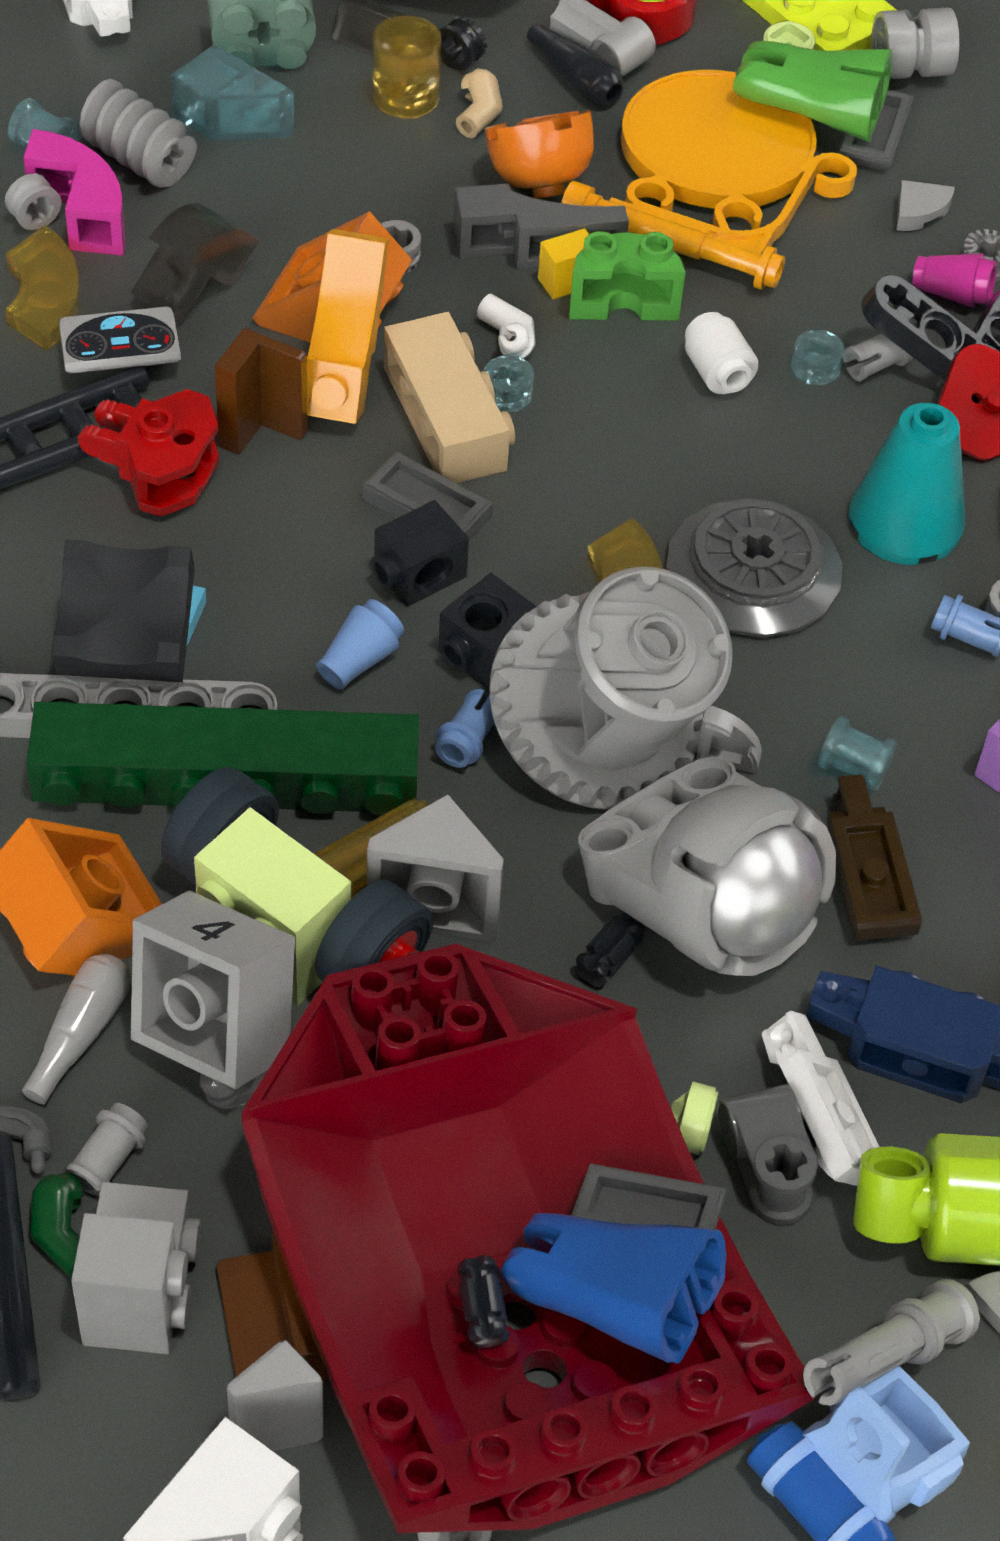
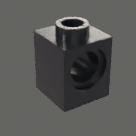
M436 500L430 501L375 529L374 557L371 559L373 573L383 588L386 590L392 589L403 603L409 607L467 577L469 537Z

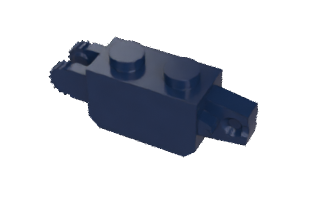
M877 965L875 966L871 981L829 972H820L811 994L806 1017L852 1038L848 1055L858 1070L958 1103H964L978 1097L982 1084L1000 1089V1005L988 1002L982 996L972 992H957L923 981L913 973L892 971Z

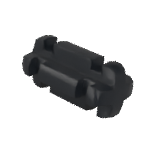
M624 911L615 913L612 916L615 922L606 923L585 947L588 953H581L576 958V974L593 987L605 985L607 980L604 977L606 975H614L633 953L634 950L631 946L639 945L643 941V924Z
M481 1255L476 1258L464 1259L459 1263L457 1273L461 1274L459 1286L464 1319L468 1322L469 1328L466 1331L467 1337L471 1341V1345L477 1349L501 1346L508 1341L510 1335L509 1330H506L505 1324L507 1316L502 1285L498 1281L499 1268L492 1256Z

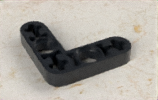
M883 276L863 297L861 306L866 320L877 331L944 381H946L955 357L954 355L966 346L983 344L1000 352V344L993 338L990 327L1000 330V288L991 297L973 330L969 329L899 276ZM888 301L894 305L893 308L887 304ZM912 318L917 321L914 325L909 322ZM925 328L936 331L943 338L946 349L935 346L927 338ZM972 395V400L978 401V398Z

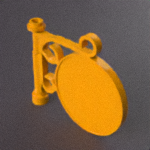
M692 70L674 73L651 82L632 97L623 115L621 128L622 152L631 169L640 177L628 185L625 201L612 197L609 201L605 200L603 196L595 194L594 187L573 180L566 188L561 203L581 206L625 205L629 220V233L642 235L650 232L663 233L672 239L674 244L673 251L697 260L702 258L755 276L754 288L763 290L766 286L775 288L784 269L785 257L777 254V248L772 247L773 242L788 227L814 180L813 191L823 197L841 198L848 195L854 188L857 173L855 163L850 158L837 153H822L814 156L817 139L811 118L781 108L756 103L738 96L733 90L736 72ZM831 172L836 173L842 177L830 178L823 175L822 173ZM792 193L779 216L770 224L760 228L763 214L759 206L775 202ZM644 197L655 198L661 202V207L645 203L639 199ZM674 199L687 204L714 209L712 225L672 212ZM728 217L743 218L751 224L752 229L743 231L730 230L725 219Z

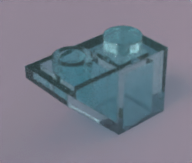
M215 44L171 74L173 117L211 140L288 138L294 133L293 91L281 82L275 81L247 64L244 60L235 57Z

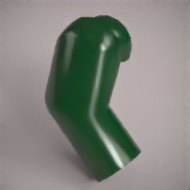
M49 1174L43 1177L32 1191L29 1233L32 1240L72 1278L80 1235L71 1227L72 1210L77 1209L79 1206L77 1199L83 1198V1188L77 1177L72 1174Z

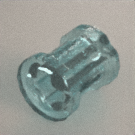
M26 98L20 102L15 108L8 125L10 141L19 146L28 144L32 129L57 133L78 142L80 138L78 121L69 116L60 119L44 111L42 104L33 98Z
M840 715L826 738L817 766L825 770L833 766L851 775L863 774L867 789L876 792L890 767L898 741L890 737L885 741L874 738L850 727V720Z

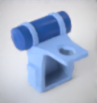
M900 1366L864 1387H857L849 1392L842 1401L829 1406L831 1413L823 1420L815 1422L805 1431L792 1420L786 1424L781 1423L767 1433L761 1434L757 1438L756 1444L752 1447L747 1463L762 1479L761 1485L769 1494L775 1496L814 1541H896L895 1535L887 1525L896 1516V1513L910 1503L919 1507L927 1504L935 1496L945 1491L962 1471L964 1466L963 1459L966 1456L970 1442L939 1404Z

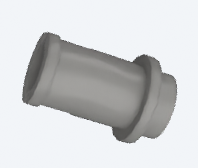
M879 334L855 346L847 347L843 352L844 363L854 359L860 361L846 368L851 377L859 382L895 363L899 366H904L910 363L913 358L883 334Z
M114 1103L109 1110H101L95 1117L98 1123L97 1128L74 1161L65 1169V1173L77 1177L83 1191L96 1197L100 1196L102 1182H110L132 1149L140 1150L146 1143L143 1134L148 1128L147 1122L136 1111L121 1103Z

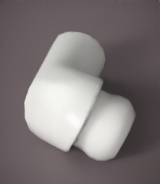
M493 294L485 296L478 307L477 317L499 330L498 343L502 354L512 360H522L528 357L536 345L533 318Z

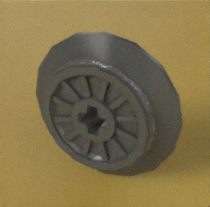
M748 498L713 503L687 517L669 541L666 570L687 578L702 589L715 603L727 624L729 633L766 638L798 632L824 617L841 591L843 563L833 539L809 516L781 503Z

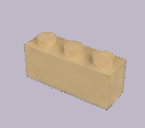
M449 311L385 326L384 369L433 470L455 483L507 471L509 446L515 444V430L512 419L507 411L500 412L495 402L494 388L489 374L486 371H479L474 361V350L470 337L466 332H459Z

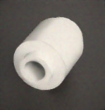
M707 312L696 317L688 325L685 331V350L707 387L716 394L734 393L745 388L757 372L758 359L734 321L720 313Z

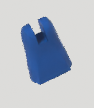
M534 1213L523 1230V1237L532 1249L523 1247L513 1248L500 1269V1277L505 1285L514 1294L527 1302L578 1319L629 1346L665 1362L679 1364L696 1335L699 1325L696 1313L704 1315L706 1311H709L724 1283L727 1254L725 1240L720 1230L667 1224L608 1222L556 1213Z

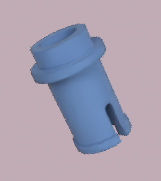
M960 594L957 595L956 599L944 595L930 628L941 632L939 638L945 640L948 635L992 653V656L998 657L1000 653V617L963 603L964 596Z
M474 689L470 691L452 721L442 724L435 734L436 753L441 760L450 766L465 767L476 762L483 753L482 742L495 723L491 710L490 695L480 710L477 709V705L483 698L485 690Z

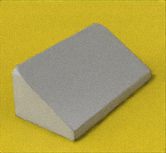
M286 1340L282 1343H277L227 1384L229 1420L271 1451L308 1445L318 1442L323 1438L322 1379Z

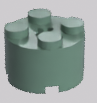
M207 0L212 42L217 53L223 58L224 65L228 70L241 73L255 66L279 65L284 69H295L306 61V52L312 46L316 36L312 0Z

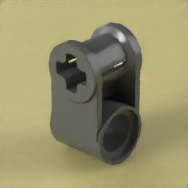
M788 1084L719 1100L718 1115L723 1139L730 1156L736 1162L755 1213L766 1222L775 1225H791L802 1220L809 1212L812 1203L811 1184L816 1177L818 1162L804 1128L801 1111L792 1088Z

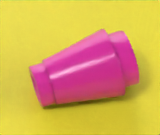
M984 253L918 256L914 266L912 285L924 292L971 308H975L977 303L987 305L994 293L997 261L985 259Z

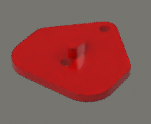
M972 344L963 348L954 357L937 404L950 410L958 419L961 453L978 461H988L1000 456V352L983 344ZM972 395L978 398V403L973 402Z

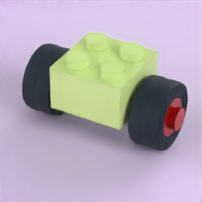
M223 767L209 773L184 796L170 817L162 837V857L171 868L185 876L196 886V894L295 937L292 1003L296 1006L307 998L329 974L424 951L434 922L431 911L424 904L409 896L406 891L388 880H378L369 884L351 899V881L276 827L279 815V805L276 798L240 770L232 767Z

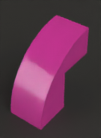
M32 129L24 155L25 175L33 173L42 175L60 195L61 202L66 203L65 213L69 250L124 256L125 227L120 184L111 167L95 151L74 139L49 131Z

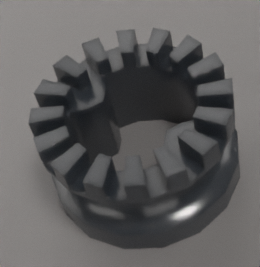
M463 16L456 17L448 26L441 28L435 37L436 49L440 57L451 68L459 71L466 70L474 61L479 60L486 53L487 43L483 42L486 38L484 35L479 34L482 31L480 27L474 28L476 25L474 21L469 23L468 17L464 19Z

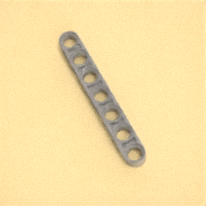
M0 673V696L8 697L14 701V705L8 711L0 714V737L30 738L34 702H50L60 698L70 699L75 703L113 704L118 701L127 700L133 701L138 705L176 706L189 702L200 707L239 708L243 705H256L262 709L278 710L276 696L271 689L255 682L183 679V682L88 676Z

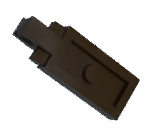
M863 774L839 776L837 779L839 784L837 793L833 794L836 811L828 812L826 820L827 829L836 849V871L854 941L917 935L922 924V916L893 812H886L884 807L872 808Z

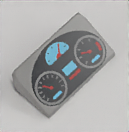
M167 306L67 316L59 321L66 372L69 371V373L174 363L181 360L174 313Z

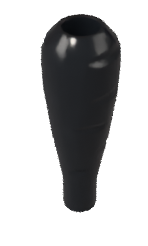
M540 23L533 24L527 32L528 41L539 48L556 69L587 100L598 106H607L615 103L621 97L624 87L623 76L615 67L579 45L553 34Z

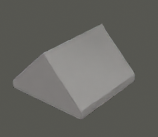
M449 795L440 798L369 839L367 848V886L378 880H388L406 891L409 896L420 901L433 915L434 922L431 934L496 944L504 859Z

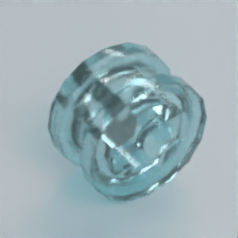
M820 329L801 333L796 339L791 362L793 374L799 380L812 385H826L835 381L840 375L841 361L844 356L845 347L842 340L837 335Z
M504 355L491 359L485 365L484 371L491 378L495 402L500 411H518L525 408L531 402L535 374L533 367L528 361L517 356Z

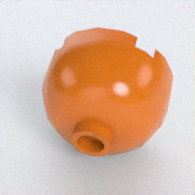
M591 110L581 113L579 111L521 119L522 121L516 123V126L507 127L506 123H501L485 128L489 156L494 169L501 179L515 188L532 189L533 197L536 199L564 194V183L582 175L589 166L594 152V128Z

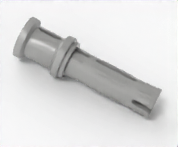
M941 1279L927 1286L920 1299L906 1298L895 1303L887 1311L884 1323L849 1340L842 1346L810 1360L806 1364L803 1377L809 1394L815 1397L827 1388L834 1387V1389L821 1395L819 1403L822 1405L832 1406L842 1401L855 1388L864 1387L901 1364H925L937 1358L943 1350L944 1344L957 1345L970 1339L978 1330L980 1321L978 1305L973 1295L964 1285L951 1279Z

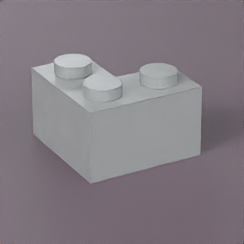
M102 1182L96 1214L84 1213L71 1280L82 1346L170 1354L174 1328L186 1329L188 1323L191 1285L186 1284L188 1262L196 1263L198 1260L202 1235V1219L191 1218L188 1190Z

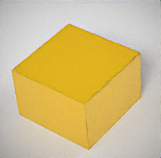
M585 228L540 242L538 280L552 300L571 294L576 255L583 249L584 240L589 235Z

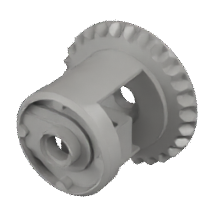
M656 567L627 568L608 576L591 592L589 591L579 596H570L566 593L558 599L542 602L530 612L525 613L508 631L496 652L492 664L489 687L490 704L493 719L502 742L519 767L550 793L581 806L611 809L658 779L693 761L698 750L703 712L723 692L731 672L733 653L727 624L715 603L696 584L677 573Z

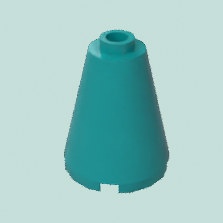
M917 403L909 406L902 412L851 497L848 512L849 523L851 525L853 522L858 531L857 540L860 544L879 558L902 565H918L920 558L937 554V560L945 558L960 544L966 526L960 425L956 416L941 405Z

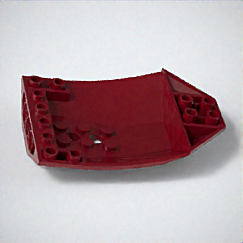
M451 944L327 975L244 1107L241 1116L242 1126L263 1201L290 1279L339 1404L397 1533L529 1530L543 1527L671 1485L816 1398V1396L812 1397L805 1386L803 1377L804 1365L750 1275L720 1216L715 1230H720L725 1240L727 1254L725 1280L709 1311H706L704 1315L696 1313L699 1322L696 1335L679 1364L665 1362L629 1346L578 1319L527 1302L514 1294L505 1285L500 1277V1269L510 1251L517 1247L532 1249L523 1237V1230L534 1213H556L572 1216L590 1163L704 1184L689 1152L658 1078L636 1020L637 1008L459 944ZM481 1255L492 1256L499 1268L498 1281L502 1285L504 1304L509 1302L521 1303L530 1308L536 1318L532 1325L524 1329H513L506 1325V1330H509L510 1335L508 1341L501 1346L487 1349L474 1348L467 1337L466 1331L469 1328L468 1322L464 1319L459 1286L461 1274L457 1273V1267L462 1260L476 1258ZM533 1368H547L557 1373L562 1382L557 1386L545 1388L530 1382L526 1378L525 1373Z

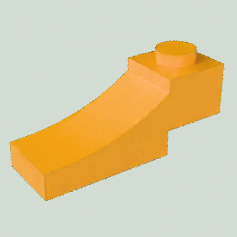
M331 229L327 235L319 300L307 356L308 416L356 424L365 411L371 356L376 350L389 238Z

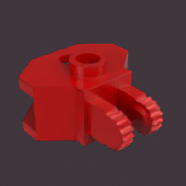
M185 389L156 401L142 398L137 407L121 402L116 403L115 400H102L93 415L99 425H86L78 436L77 442H79V447L83 449L82 451H85L88 456L97 457L101 461L119 467L120 479L131 482L138 508L141 511L163 517L195 504L220 463L219 453L214 441L218 433V422L209 396ZM194 471L196 472L195 475L190 478H181L183 476L193 473Z

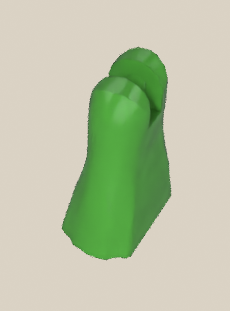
M773 41L752 42L743 55L742 65L737 69L733 90L738 96L747 100L801 114L835 130L870 142L887 97L892 70V50L826 51Z

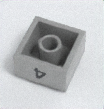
M190 890L133 919L131 1040L235 1090L264 1073L273 1063L291 1032L295 937Z

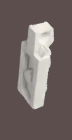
M790 1010L768 1029L761 1032L769 1061L780 1065L789 1086L796 1096L801 1116L807 1122L816 1141L815 1154L822 1169L834 1181L857 1186L861 1155L868 1149L879 1147L838 1061L825 1056L806 1015Z

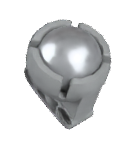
M708 757L698 759L669 773L609 809L582 829L578 836L590 896L596 902L616 906L672 942L677 950L704 968L720 974L756 976L781 965L806 943L817 925V918L814 915L819 902H828L835 884L836 849L827 826L819 815L791 795L775 788L762 787L736 772L735 766L729 760L723 758Z

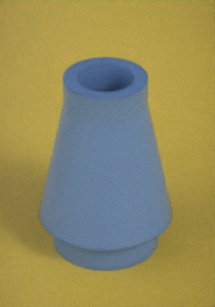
M369 599L363 606H353L325 655L316 663L317 671L330 685L343 690L353 679L399 648L398 639L405 632L401 621L387 606L374 599Z

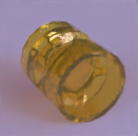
M396 16L378 25L373 34V102L379 110L390 116L417 118L431 112L439 102L441 33L433 23L426 19L415 16Z

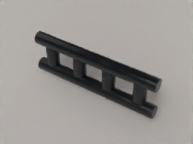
M143 366L129 368L0 417V442L9 439L20 455L19 458L0 465V490L88 457V454L82 451L83 449L79 447V442H77L79 434L86 425L91 426L92 424L94 426L84 410L95 407L102 400L107 401V399L110 401L115 399L117 403L121 402L137 407L142 399L137 390L150 385L145 368ZM62 419L74 437L42 448L32 430Z

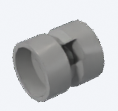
M951 7L919 10L914 18H912L909 10L879 11L876 13L872 27L871 49L892 50L890 79L909 78L914 70H917L921 77H940L954 74L958 63L960 44L958 22L955 12Z

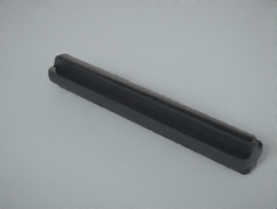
M0 1131V1391L3 1398L17 1400L35 1396L39 1393L41 1385L14 1151L11 1136L6 1132Z

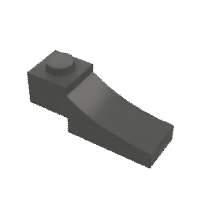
M510 184L455 187L453 229L459 258L514 254L517 270L538 268L540 242L583 228L589 234L597 231H604L610 234L628 232L629 220L625 205L581 206L544 201L513 192L510 189Z

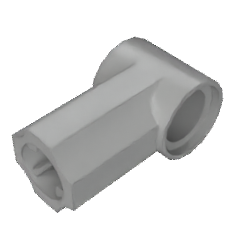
M560 0L555 12L550 16V31L608 62L622 76L643 64L655 53L656 44L653 33L647 24L639 18L627 17L619 22L586 0Z

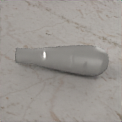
M106 953L94 955L84 961L56 1014L39 1061L22 1089V1093L28 1099L44 1105L69 1067L88 1049L121 1006L131 988V976L128 966L117 957Z

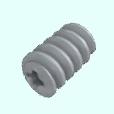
M107 79L98 84L87 97L81 111L80 128L86 142L100 148L102 153L115 158L119 164L130 168L133 173L146 178L150 184L156 187H171L178 182L189 170L195 158L197 144L193 137L186 136L184 123L175 118L170 119L166 111L159 108L155 109L152 102L146 99H139L136 92L127 88L124 89L117 80Z

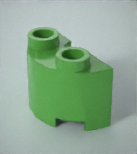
M597 231L589 234L584 240L583 249L576 255L569 319L607 320L608 315L612 311L625 308L636 312L640 320L679 321L686 272L680 256L673 251L674 244L672 239L660 232H650L642 235L629 232L610 234L604 231Z

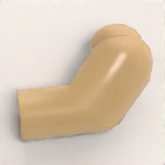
M480 68L466 74L461 82V89H469L470 93H467L465 98L472 101V104L457 117L456 126L460 133L467 138L476 137L500 115L503 108L497 78L488 70Z

